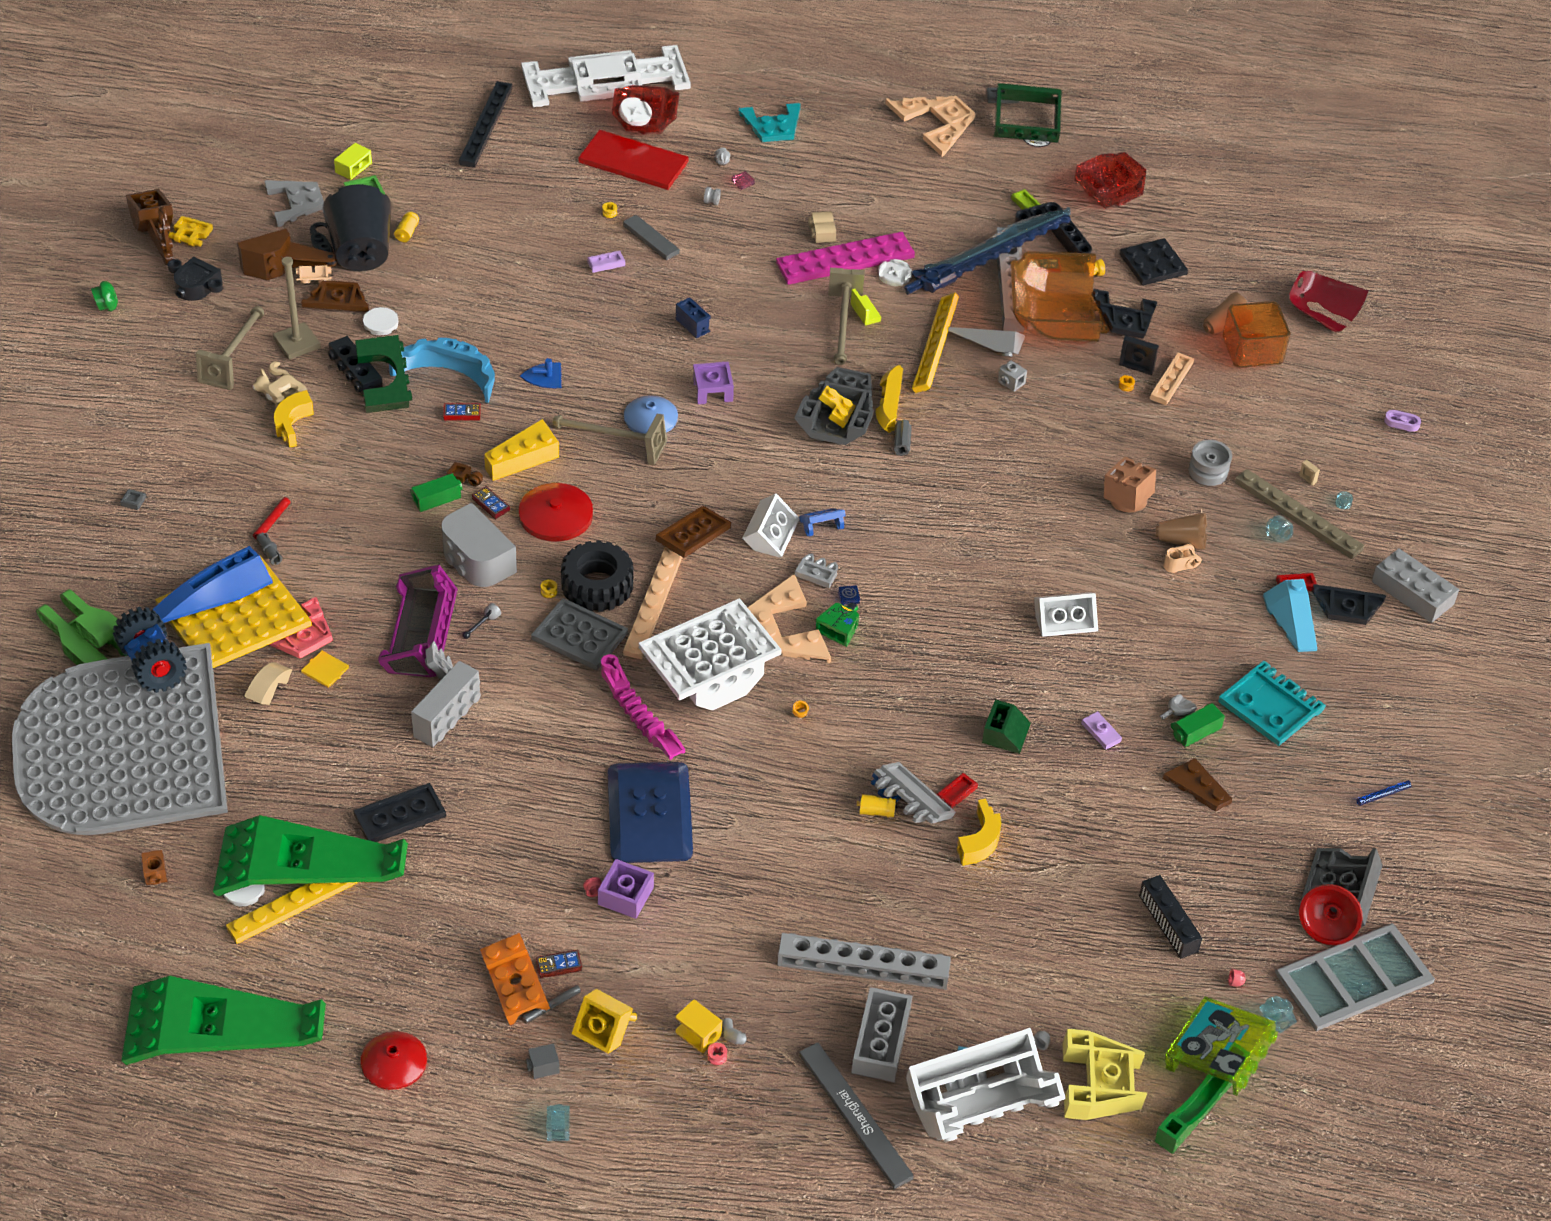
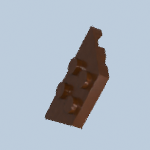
M323 280L317 288L310 292V297L307 300L303 299L301 302L303 308L369 311V304L366 303L365 296L360 290L358 282Z

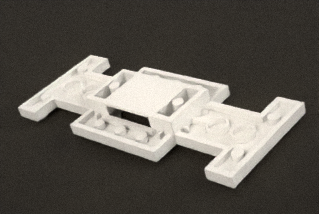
M677 45L663 46V56L636 59L634 53L628 50L568 57L570 67L540 71L537 61L521 63L533 107L549 105L547 95L578 92L580 101H590L644 94L642 84L672 81L675 90L691 88V83ZM623 76L625 80L593 85V79Z

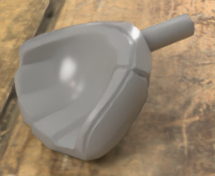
M1177 694L1169 700V710L1160 715L1163 720L1171 714L1174 716H1185L1195 712L1197 707L1190 700L1183 698L1181 694Z

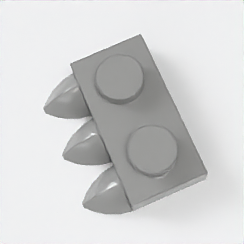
M811 553L801 560L795 570V576L830 588L837 576L838 565L837 562H833L826 567L825 558H820L814 563V555Z
M434 641L428 649H425V663L429 669L436 673L439 679H442L453 668L449 655L445 658L442 648L438 651Z

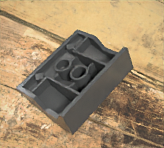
M1317 848L1301 901L1307 892L1316 886L1324 884L1341 886L1351 892L1358 900L1363 914L1361 926H1365L1383 866L1377 848H1372L1368 856H1351L1341 848ZM1331 907V911L1337 912L1336 908Z

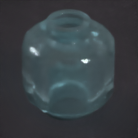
M1274 516L1267 522L1266 534L1277 542H1285L1293 535V524L1283 516Z

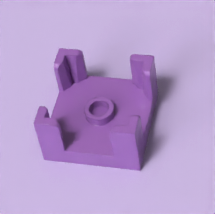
M729 362L693 364V383L697 386L698 404L707 403V393L724 392L725 402H733L734 385Z

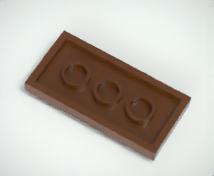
M701 506L656 534L655 541L685 558L729 530L732 522L709 508Z

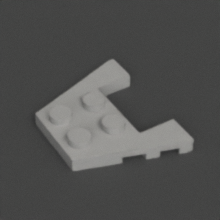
M264 181L267 194L273 195L285 192L291 208L290 210L274 212L278 227L283 226L286 221L290 220L293 222L297 220V217L303 214L307 216L322 210L324 201L317 182Z

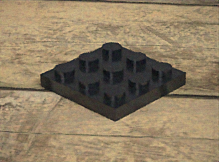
M1165 238L1120 249V256L1142 286L1188 274V268Z

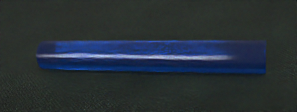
M1407 780L1357 798L1356 802L1361 806L1411 788V782Z

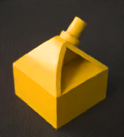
M595 989L584 996L571 1034L609 1054L621 1045L628 1022L636 1021L637 1013L632 1012L633 1008Z

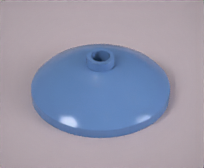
M648 395L639 397L626 406L624 421L632 431L646 434L656 414H664L667 433L676 425L678 412L669 400L659 396Z

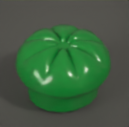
M102 281L99 286L91 288L100 311L108 309V311L112 312L117 308V294L111 283Z

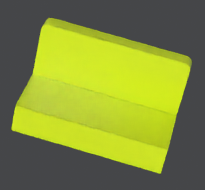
M852 289L850 304L864 325L880 322L881 315L868 296H860L856 289Z

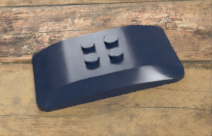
M682 762L616 763L608 768L610 853L613 861L617 859L626 863L689 860L693 856V837L687 765Z

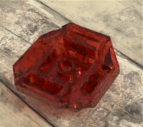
M630 85L622 89L615 88L612 115L626 132H640L642 135L646 133L662 134L669 124L677 119L679 93L665 87ZM631 97L639 98L643 103L645 101L652 111L649 122L642 126H634L625 122L619 114V108L623 100Z
M1126 152L1100 154L1076 165L1074 180L1089 197H1092L1102 207L1107 209L1114 205L1126 204V202L1142 196L1147 169Z

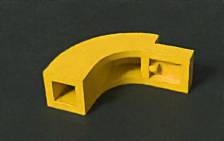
M307 390L294 393L285 398L277 406L274 413L277 438L282 436L283 441H287L289 448L297 446L292 424L300 418L314 415L313 403Z
M986 799L978 800L976 811L982 829L976 834L958 837L957 852L962 866L984 860L997 847L1001 830L1000 813H993L992 806L988 805Z

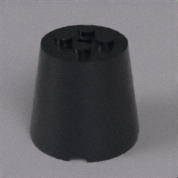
M355 184L341 187L335 194L328 195L322 207L336 259L341 266L352 271L373 270L381 266L388 257L392 211L391 201L387 194L384 195L378 188L370 185Z

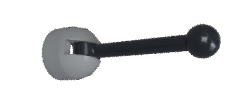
M490 603L484 610L485 616L469 631L463 632V638L468 639L470 634L487 619L495 620L501 615L499 607L494 603Z

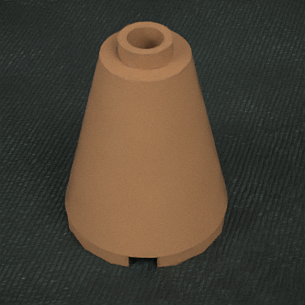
M1238 292L1231 293L1204 319V330L1207 333L1216 334L1251 322L1253 315L1251 308L1247 309L1245 305L1247 303L1245 298Z
M1198 513L1161 521L1159 525H1156V537H1159L1161 541L1182 546L1191 544L1194 549L1204 550L1207 539L1206 514Z

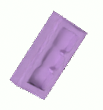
M620 251L587 257L588 264L593 273L625 266V260Z
M1099 712L1082 719L1081 724L1105 750L1121 742L1122 737Z

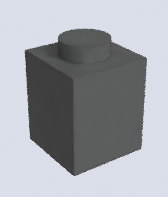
M554 1043L528 1049L529 1058H526L525 1062L527 1071H532L534 1079L560 1073L559 1059Z

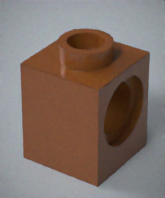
M163 850L141 853L146 886L167 882Z

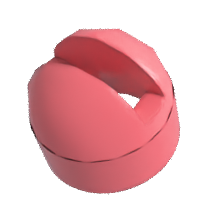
M1231 969L1228 977L1229 985L1235 987L1242 986L1245 983V974L1240 970Z

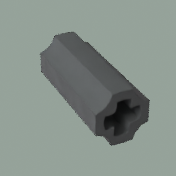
M905 419L897 421L895 424L893 450L899 456L908 455L910 452L912 425Z

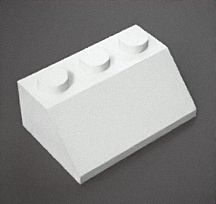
M777 494L760 500L743 535V539L754 551L780 558L797 526L799 517Z
M1085 592L1034 597L1035 615L1042 637L1098 631L1095 593Z

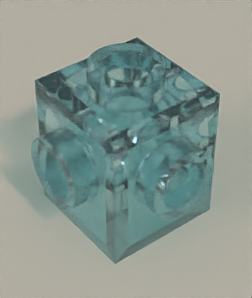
M1275 995L1268 998L1259 1007L1263 1014L1261 1017L1264 1023L1276 1032L1282 1033L1297 1022L1292 1012L1293 1006L1287 999Z

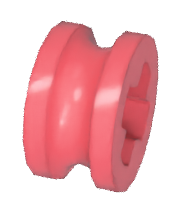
M592 877L584 882L583 887L586 890L587 896H598V889L602 884L600 878Z
M722 1043L711 1044L708 1048V1061L713 1065L725 1063L727 1059V1048Z

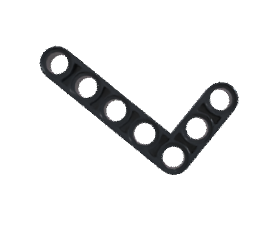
M1055 202L1022 209L1016 212L1014 228H1017V232H1028L1066 213ZM1072 221L1060 224L1057 229H1050L1077 264L1084 265L1085 261H1090L1092 246Z

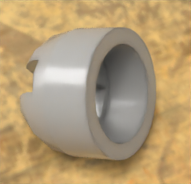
M1038 1031L1033 1036L1036 1048L1046 1050L1051 1041L1049 1033Z

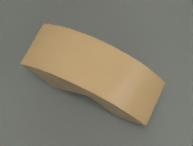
M276 662L266 665L254 677L244 697L260 704L270 705L278 683L287 684L292 669Z

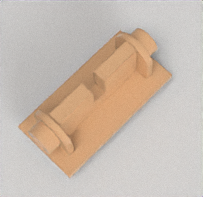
M327 265L315 266V272L313 273L312 266H299V268H296V275H300V278H296V280H300V284L311 283V280H318V283H321L323 280L332 279V277H328V274H331V267Z

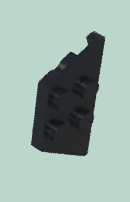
M1313 584L1312 587L1314 596L1330 620L1366 625L1386 599L1384 594Z

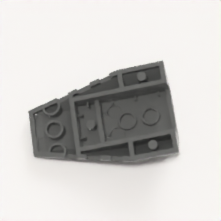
M836 367L826 376L825 381H821L816 389L814 388L810 391L809 396L806 395L803 398L795 415V420L810 438L817 439L818 441L847 445L864 435L873 417L871 374ZM826 386L836 390L838 394L856 405L844 428L828 418L833 409L818 399Z

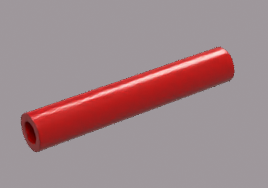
M287 497L281 499L254 532L253 537L256 540L260 533L265 534L290 505L291 501Z

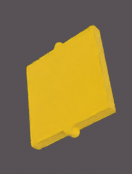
M322 650L315 658L310 659V662L301 672L329 688L337 679H341V675L349 668V665Z

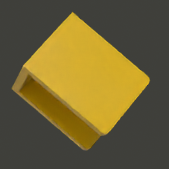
M692 1000L676 1015V1020L682 1024L675 1030V1033L702 1054L722 1036V1020L696 1000Z

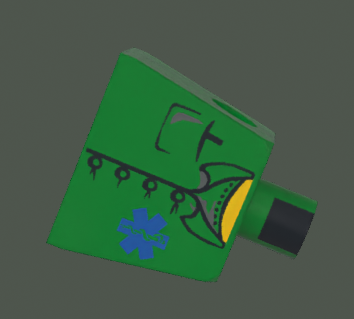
M852 602L847 606L840 603L833 604L817 617L815 630L819 629L821 635L847 647L859 624L858 606Z

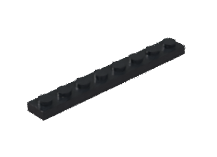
M496 82L462 152L459 165L476 167L512 91V83Z

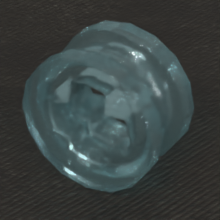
M1339 492L1335 501L1336 506L1340 509H1349L1353 502V496L1349 492Z

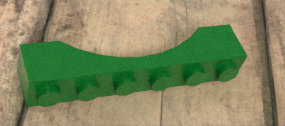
M1234 1042L1228 1051L1246 1057L1236 1074L1231 1076L1211 1069L1188 1100L1178 1109L1171 1112L1158 1127L1154 1142L1171 1154L1178 1149L1247 1068L1251 1054Z

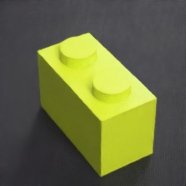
M354 143L334 159L335 173L352 180L372 163L371 150Z

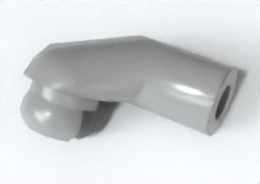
M731 1018L722 1020L724 1039L736 1045H743L747 1039L746 1035L733 1028Z

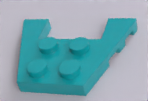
M786 104L787 115L756 117L753 107L739 108V115L744 117L746 124L752 127V131L761 142L794 140L801 104Z

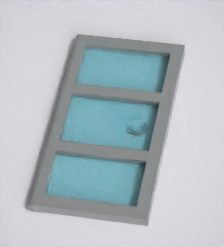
M1393 923L1275 970L1282 984L1316 1031L1434 983L1435 980Z

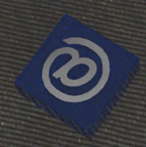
M857 585L838 587L839 599L842 605H848L850 602L860 604Z

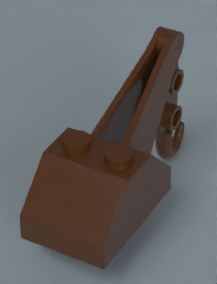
M160 189L127 194V206L134 227L137 231L149 232L164 264L167 265L169 260L174 259L171 250L173 248L172 240L168 237L173 219L172 204ZM156 228L158 229L159 234L162 235V240L160 239Z

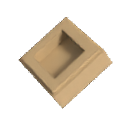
M1308 460L1302 462L1299 476L1311 485L1317 483L1320 470Z

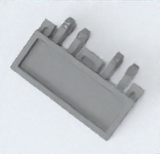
M900 762L882 765L880 769L874 771V774L880 778L875 783V787L877 789L886 788L884 791L886 797H893L898 794L908 803L903 812L906 815L915 814L912 819L915 823L927 820L932 824L952 819L956 812Z

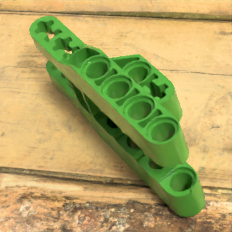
M68 589L60 594L63 604L77 616L70 623L63 620L46 604L36 609L39 619L60 637L64 654L76 665L107 660L96 649L105 644H111L118 650L121 656L124 655L113 637L114 625L118 626L116 623L117 618L109 611L89 606L72 590Z

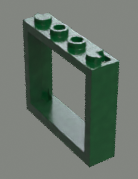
M998 83L994 137L1058 143L1061 127L1062 89ZM1001 99L1054 104V129L1000 124Z

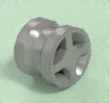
M706 187L704 203L708 204L710 202L718 205L721 189L713 190L711 187Z

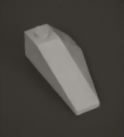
M948 328V331L1000 352L1002 356L1006 357L1019 354L1025 339L1024 334L1015 331Z

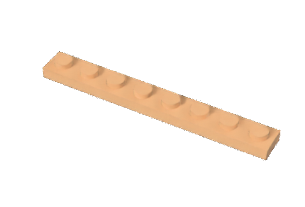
M667 547L663 550L624 647L623 656L640 660L644 656L639 649V642L651 638L682 559L681 556Z

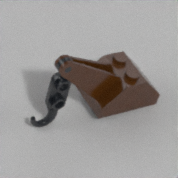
M316 222L310 226L309 230L313 247L291 242L290 234L286 228L237 242L240 268L243 274L266 281L281 277L285 274V268L282 265L284 257H291L293 259L292 268H299V266H335L337 259L331 244L325 235L316 230L318 227L327 228L326 223Z

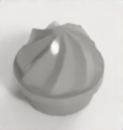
M720 148L715 151L714 159L718 164L725 165L730 161V152L726 148Z

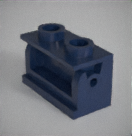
M689 297L676 304L675 320L696 339L710 332L709 319H711V316Z

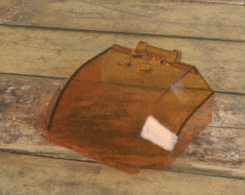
M1027 251L1018 261L1016 259L1011 262L1012 306L1014 316L1020 325L1030 333L1047 340L1099 342L1100 333H1108L1109 328L1092 296L1096 254ZM1095 311H1098L1100 321H1096Z

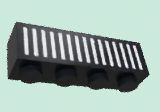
M1158 875L1142 881L1139 897L1179 958L1182 959L1198 953L1202 936L1162 876Z

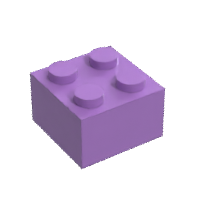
M615 859L598 889V905L637 919L654 888V873Z

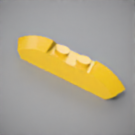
M900 365L888 370L880 381V386L882 387L881 396L884 398H881L880 406L876 408V418L880 426L888 433L895 430L903 368Z

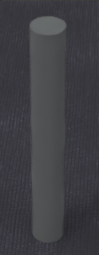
M575 985L549 1000L550 1009L548 1010L535 1008L522 1016L523 1021L527 1024L581 992L580 987Z

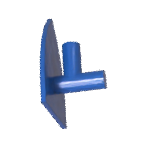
M550 358L545 359L544 364L533 366L520 375L526 382L538 387L562 388L561 363H552Z

